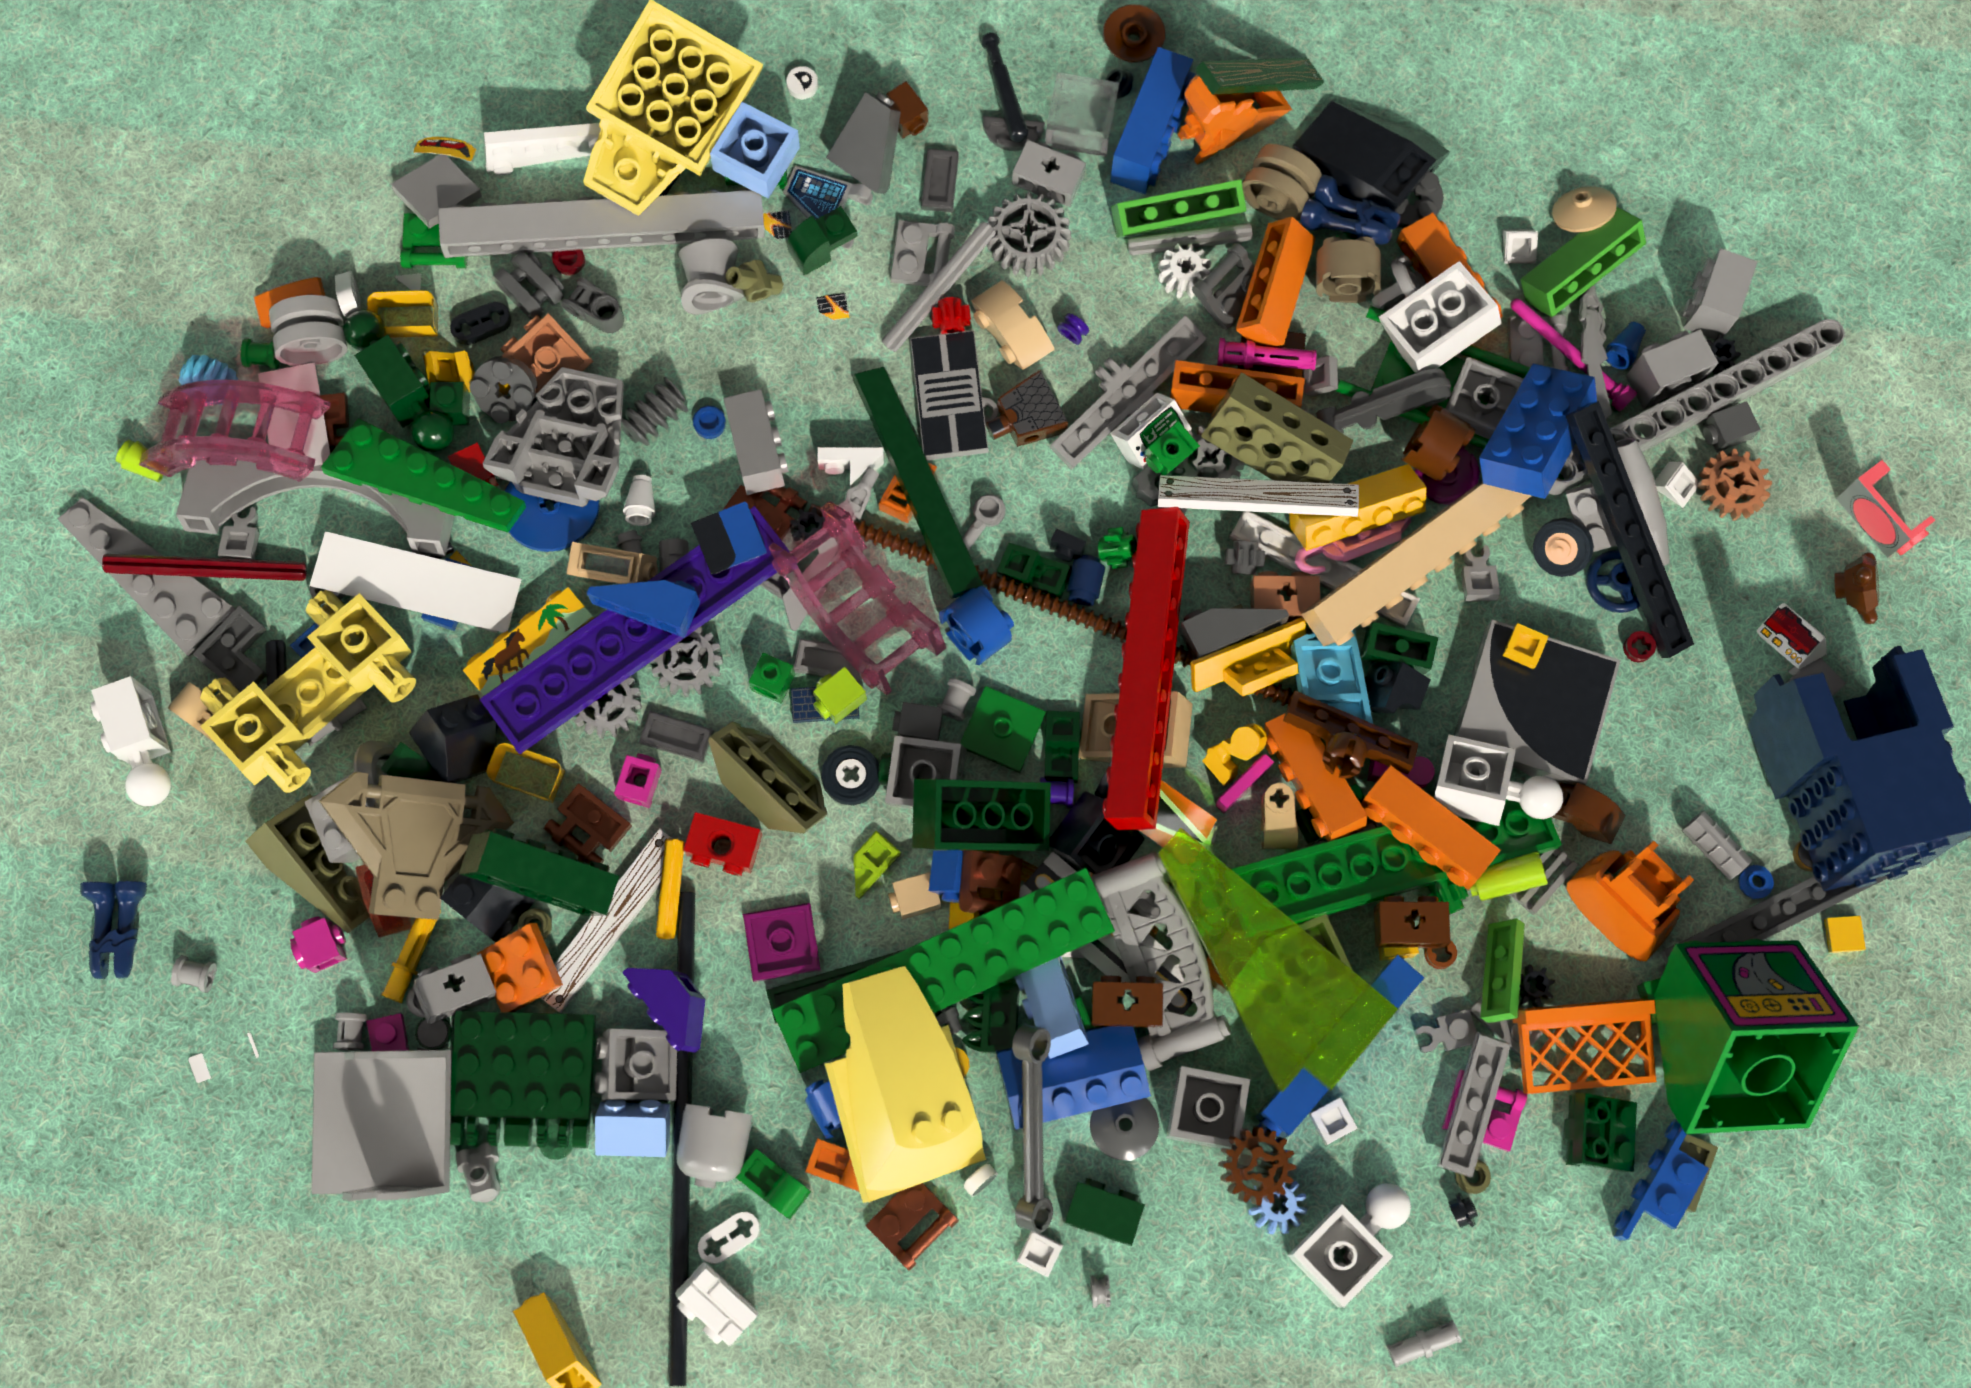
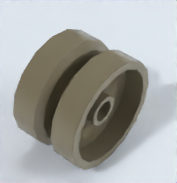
M1267 144L1260 148L1254 159L1253 169L1247 172L1242 181L1244 199L1255 210L1276 220L1293 216L1299 221L1301 220L1305 203L1315 195L1317 184L1322 177L1320 169L1312 160L1299 151L1279 144Z

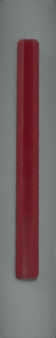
M104 554L102 558V569L104 572L116 574L304 581L307 575V566L304 562L129 554Z

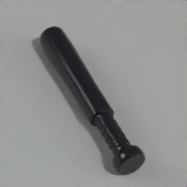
M987 33L981 38V44L984 49H987L991 61V73L1007 130L1012 141L1022 142L1028 137V129L1007 66L1002 60L998 47L1000 38L997 33Z

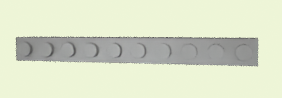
M741 188L736 192L709 190L701 194L676 192L673 195L658 196L639 216L610 199L594 200L590 197H582L576 201L549 199L544 203L516 201L509 205L483 203L480 206L474 207L455 204L447 208L438 209L440 246L444 258L517 254L520 251L534 253L686 244L714 238L729 241L764 238L762 195L748 188Z

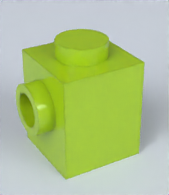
M846 667L833 676L831 673L825 675L816 683L815 687L817 689L813 691L816 700L813 706L824 720L830 717L835 724L867 701L866 691Z

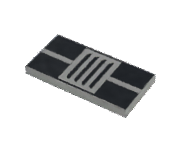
M974 330L911 338L922 447L926 460L989 453Z

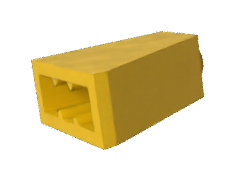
M544 1292L528 1298L523 1302L522 1306L513 1311L545 1380L553 1388H597L602 1385L556 1304Z

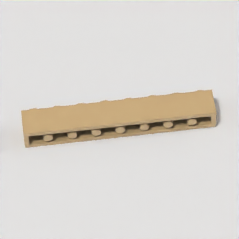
M1482 480L1301 615L1323 647L1332 643H1336L1337 646L1342 645L1354 636L1352 630L1358 625L1364 628L1379 617L1376 612L1385 606L1387 609H1390L1402 601L1404 598L1401 593L1410 588L1411 591H1414L1426 583L1428 578L1425 575L1433 569L1438 573L1453 562L1450 557L1456 552L1462 555L1477 544L1474 539L1480 534H1483L1484 537L1488 536L1501 527L1498 521L1506 516L1510 519L1525 508L1522 503L1532 496L1483 484Z

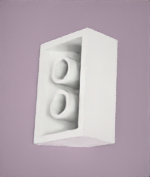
M1460 261L1379 316L1380 322L1402 358L1415 373L1427 369H1437L1501 324L1498 305Z

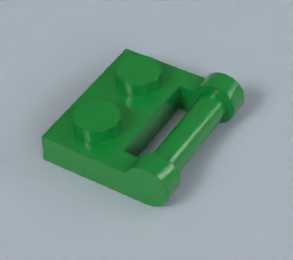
M404 214L403 242L400 253V262L403 269H412L413 265H455L457 269H467L468 256L444 258L443 252L414 253V247H441L439 223L429 229L416 214Z

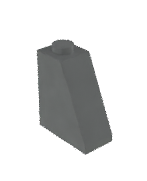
M880 91L877 94L865 92L826 158L875 193L885 194L890 187L901 112L892 106L895 101Z

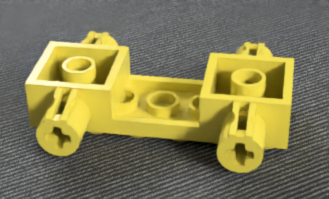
M328 590L320 591L313 599L311 598L308 601L306 613L319 626L307 636L315 648L265 690L262 691L253 681L242 692H239L225 677L215 678L212 683L202 689L203 692L200 699L213 713V716L200 727L254 785L269 775L283 792L288 793L297 790L308 780L311 774L310 768L295 753L298 748L373 685L392 703L404 699L415 687L416 679L400 663L412 653L402 637L360 593L346 605L332 591Z

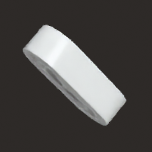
M352 271L335 275L338 303L344 317H348L351 313L361 310L357 283Z
M739 1212L701 1237L698 1243L700 1257L711 1264L723 1262L758 1237L760 1233L759 1220L748 1212ZM742 1218L745 1222L750 1220L753 1222L749 1237L746 1238L744 1234H740L732 1239L730 1233L739 1227L737 1223L739 1219ZM724 1237L728 1239L729 1242L721 1246V1255L719 1257H716L714 1254H706L705 1250L709 1247L707 1241L710 1238L714 1241H720Z

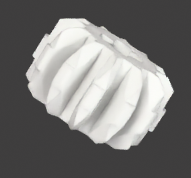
M1190 243L1187 246V250H1183L1177 244L1174 252L1170 250L1164 252V260L1159 261L1158 270L1161 272L1158 280L1160 283H1167L1165 286L1166 293L1173 291L1175 288L1177 289L1176 296L1178 299L1182 297L1183 291H1187L1191 299L1195 296L1192 287L1199 280L1203 281L1211 272L1208 270L1211 267L1210 259H1203L1205 254L1203 249L1194 252L1193 245ZM1182 268H1187L1188 273H1182Z

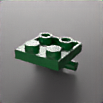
M1589 1093L1569 1095L1568 1119L1564 1120L1563 1139L1567 1141L1566 1165H1584L1622 1172H1634L1637 1102Z

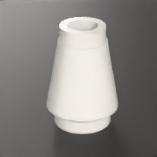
M646 475L633 476L623 508V514L626 516L625 520L632 525H649L652 522V518L656 515L652 479Z

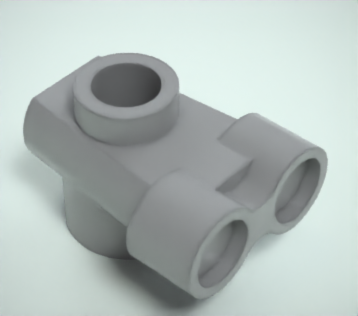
M485 1142L476 1149H463L457 1152L455 1155L459 1172L464 1173L471 1199L475 1202L483 1203L494 1200L501 1188L495 1172V1164L499 1161L497 1146H489V1143Z

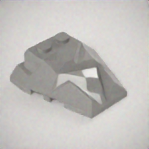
M562 367L536 394V403L527 412L522 409L516 415L517 423L507 433L502 430L495 437L483 461L484 468L500 479L513 482L516 490L532 496L580 507L586 506L589 500L597 501L607 497L619 470L623 381Z

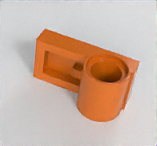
M817 1138L805 1172L859 1191L848 1149Z

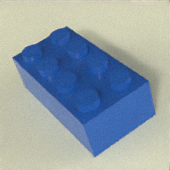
M1161 47L1157 48L1114 153L1111 183L1144 195L1149 185L1155 187L1160 175L1162 159L1166 160L1173 132L1177 133L1183 116L1181 115L1183 107H1187L1184 94L1189 82L1196 76V73L1191 72L1194 59Z
M1533 363L1479 457L1483 484L1546 499L1576 444L1565 415L1597 401L1595 377Z

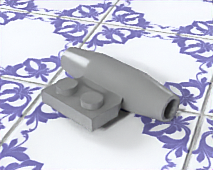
M1635 438L1616 441L1617 449L1663 566L1670 562L1667 524L1652 471ZM1593 484L1567 490L1566 495L1573 519L1586 526L1590 532L1594 545L1593 552L1616 546Z

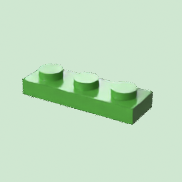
M1517 918L1488 924L1480 1016L1487 1023L1518 1018L1525 923Z

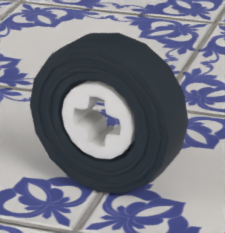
M847 745L837 748L828 755L822 765L821 779L824 790L833 800L841 804L854 806L865 803L875 795L880 786L878 778L879 762L870 751L861 746ZM855 767L859 769L857 771L858 781L855 782L852 779L848 782L844 781L846 777L843 772L844 769L853 770Z

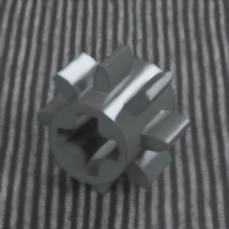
M1234 540L1233 549L1227 548L1225 550V564L1232 565L1233 574L1256 575L1257 566L1263 567L1265 565V551L1258 550V542Z

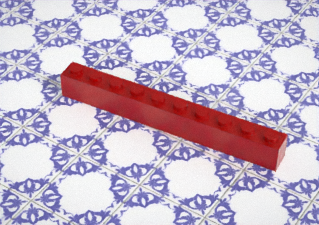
M1179 507L1141 510L1140 523L1136 526L1138 543L1137 551L1134 552L1132 557L1134 577L1133 582L1129 585L1130 610L1125 616L1127 635L1126 642L1122 644L1123 669L1118 676L1119 703L1114 708L1116 728L1115 735H1112L1110 742L1112 751L1111 766L1107 769L1109 787L1107 798L1103 802L1105 819L1117 830L1156 829L1190 521Z

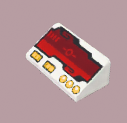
M1785 603L1778 606L1757 629V633L1762 639L1798 669L1827 654L1825 636Z

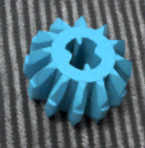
M192 355L191 358H188L186 364H183L178 381L181 384V388L189 392L190 396L197 397L200 401H207L211 405L216 403L225 405L231 396L234 395L239 379L236 376V372L228 368L226 363H221L216 358L212 359L206 355Z

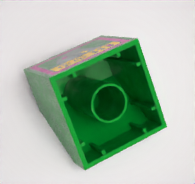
M1749 939L1744 942L1708 943L1691 940L1684 943H1675L1654 993L1667 1103L1685 1134L1810 1128L1859 1028L1853 1016L1799 940L1763 941L1761 939Z

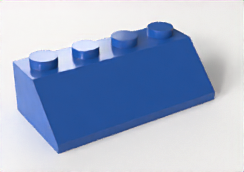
M1099 1026L1086 1029L1088 1045L1051 1059L1047 1056L1042 1062L1043 1123L1151 1097L1143 1058L1133 1027ZM1012 1048L996 1051L1010 1115L1015 1130L1023 1128L1022 1060L1014 1056Z

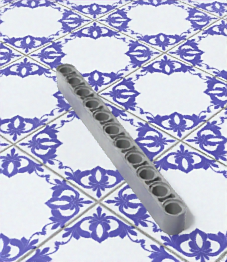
M1833 319L1822 320L1611 428L1610 431L1614 441L1635 438L1641 451L1644 452L1708 419L1711 414L1727 409L1826 358L1843 341L1845 337L1844 328L1838 321ZM1769 363L1773 364L1776 367V369L1771 367ZM1742 376L1746 377L1750 382L1745 381ZM1715 389L1721 391L1724 396L1719 395ZM1689 403L1694 404L1698 410L1693 409ZM1662 416L1668 418L1671 424L1665 422ZM1635 430L1640 431L1644 437L1638 436ZM1578 446L1572 449L1560 471L1564 480L1557 478L1548 494H1562L1590 479L1586 466L1580 459L1582 456Z

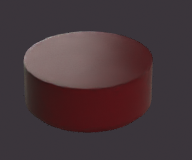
M580 249L554 251L552 261L559 273L574 275L583 269L585 256Z

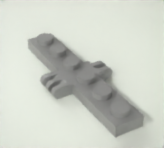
M1185 315L1131 368L1124 363L1118 366L1114 360L1108 358L1104 365L1111 374L1101 366L1095 370L1096 375L1103 381L1099 386L1105 393L1061 434L1049 448L1072 470L1127 416H1131L1155 395L1153 391L1174 371L1175 360L1185 361L1207 337Z

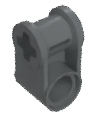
M580 277L576 281L578 286L568 299L562 300L561 306L568 313L582 321L588 322L602 332L615 333L619 331L624 324V315L618 301L613 296L600 290L590 281ZM608 311L614 312L611 317L602 318L604 313Z

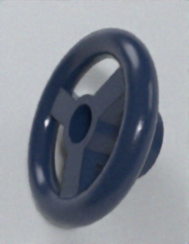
M1619 550L1607 551L1597 556L1590 564L1586 575L1587 589L1592 599L1602 608L1616 613L1630 612L1639 608L1641 605L1637 596L1635 597L1630 590L1633 585L1624 563L1615 565L1608 575H1597L1598 570L1604 563L1611 560H1622ZM1616 576H1621L1625 583L1618 582ZM1597 585L1610 586L1613 590L1618 591L1625 603H1616L1608 600L1600 593Z

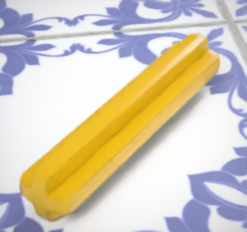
M669 838L665 840L656 936L660 939L671 940L676 936L685 844L681 839Z

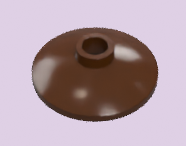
M1136 4L1122 6L1113 11L1107 18L1103 31L1104 42L1108 50L1117 58L1133 63L1153 58L1157 48L1163 47L1166 35L1165 26L1160 16L1152 9ZM1130 35H1136L1139 37V40L1132 41L1128 39V37Z

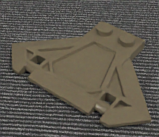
M355 771L319 800L325 811L374 875L369 913L439 920L442 902L440 897L443 895L444 882L461 869L472 834L484 833L485 829L492 831L494 828L507 830L514 824L489 787L477 786L475 795L471 796L465 795V784L381 774L378 785L368 784V773ZM367 798H375L374 807L366 806ZM464 808L472 809L470 818L463 817Z

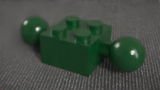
M362 309L351 313L346 318L343 326L345 339L351 347L360 350L354 356L401 427L404 428L413 422L411 428L413 440L425 451L439 452L447 448L454 437L453 423L446 414L437 410H429L430 386L420 369L416 367L401 341L394 344L389 335H386L384 321L375 312Z

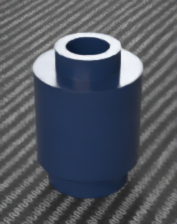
M1082 555L1081 559L1073 561L1067 592L1069 593L1068 600L1072 603L1082 606H1093L1095 599L1099 598L1106 568L1100 563L1099 558L1091 555Z

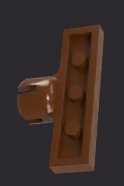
M1294 690L1283 721L1325 740L1326 747L1322 760L1329 773L1333 775L1335 767L1338 765L1341 766L1339 778H1351L1360 773L1361 768L1364 766L1365 758H1370L1388 767L1391 765L1396 770L1407 775L1409 774L1414 765L1419 743Z

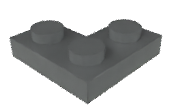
M239 605L198 647L193 655L219 678H227L239 692H242L253 681L258 685L266 677V673L244 653L267 629Z

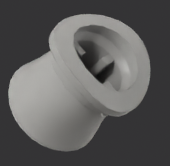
M719 238L705 239L693 242L680 250L679 257L688 281L681 292V303L685 311L694 315H702L726 307L744 298V291L733 288L732 285L727 284L725 279L727 270L735 267L738 248L735 243Z

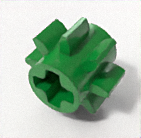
M1123 527L1108 528V535H1104L1098 541L1099 557L1101 561H1107V565H1112V569L1127 568L1128 561H1132L1133 554L1137 551L1136 538L1133 534H1129L1128 531H1124Z
M1449 879L1428 886L1430 894L1426 896H1436L1439 898V902H1449V915L1465 908L1462 900L1469 896L1465 887L1458 886Z

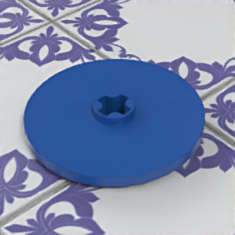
M511 481L505 488V492L523 500L526 505V509L513 525L509 534L518 543L532 550L552 552L571 547L572 542L578 543L591 531L599 514V500H589L584 507L552 500L555 509L548 511L545 502L550 499L521 493L516 490Z

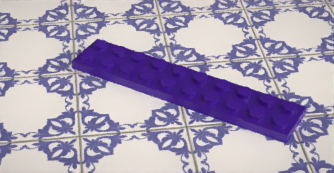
M755 506L750 511L767 550L766 554L711 574L700 545H698L647 581L666 580L674 584L676 581H683L695 588L694 591L698 595L700 604L685 637L794 561L792 553ZM606 610L480 698V701L517 752L521 754L684 638Z

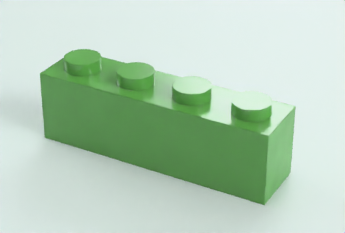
M1241 179L1121 202L1111 206L1116 238L1237 215L1247 211Z
M1617 207L1614 216L1606 224L1597 229L1577 234L1520 279L1525 300L1531 306L1550 317L1556 315L1646 244L1642 220Z

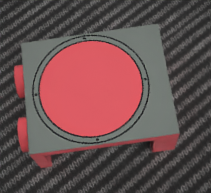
M1881 460L1857 478L1836 499L1887 558L1896 551L1902 556L1929 535L1925 528L1936 520L1930 516L1913 530H1910L1873 487L1891 470Z

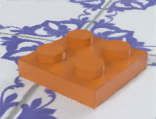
M529 923L477 953V955L481 954L496 991L495 999L501 1012L513 1013L563 985L537 923Z

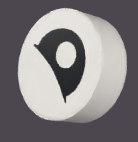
M800 66L789 72L786 82L788 91L793 97L808 99L816 93L818 78L812 69Z

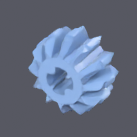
M1296 1181L1287 1188L1285 1187L1286 1182L1283 1183L1282 1187L1286 1192L1284 1196L1276 1192L1273 1193L1274 1199L1280 1196L1284 1199L1281 1204L1285 1209L1283 1213L1280 1210L1273 1213L1270 1209L1273 1203L1266 1202L1263 1197L1261 1205L1248 1210V1215L1250 1216L1258 1213L1261 1214V1217L1255 1223L1257 1228L1262 1227L1269 1221L1267 1227L1268 1234L1272 1235L1275 1233L1277 1223L1282 1234L1289 1233L1287 1220L1294 1227L1301 1225V1222L1294 1213L1300 1215L1307 1213L1306 1208L1297 1206V1202L1305 1200L1306 1195L1298 1194L1294 1196L1293 1192L1299 1186V1183Z

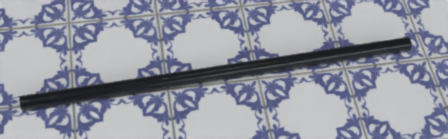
M680 892L677 972L687 974L694 984L696 893ZM677 1050L676 1100L674 1101L669 1386H686L688 1317L677 1308L680 1301L675 1294L688 1279L690 1176L685 1175L678 1167L677 1149L683 1110L685 1111L686 1104H692L693 1052Z

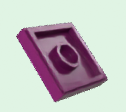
M810 903L743 914L753 982L821 971Z

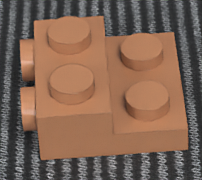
M549 313L542 319L537 314L523 327L527 333L520 340L513 336L500 348L504 353L502 358L518 359L531 369L537 380L536 394L562 367L584 371L593 362Z

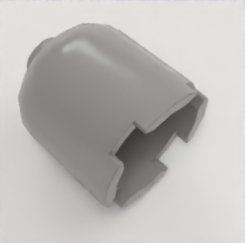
M686 1104L685 1111L683 1110L677 1149L678 1167L685 1175L695 1178L694 1185L715 1189L716 1182H728L739 1175L743 1166L752 1127V1115L725 1110L724 1117L712 1115L713 1109L710 1107Z

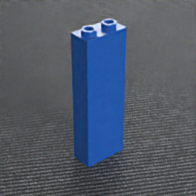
M1396 955L1386 963L1258 1112L1255 1118L1260 1123L1257 1126L1262 1127L1264 1133L1267 1129L1276 1131V1137L1286 1138L1290 1136L1416 989L1424 977L1399 955Z

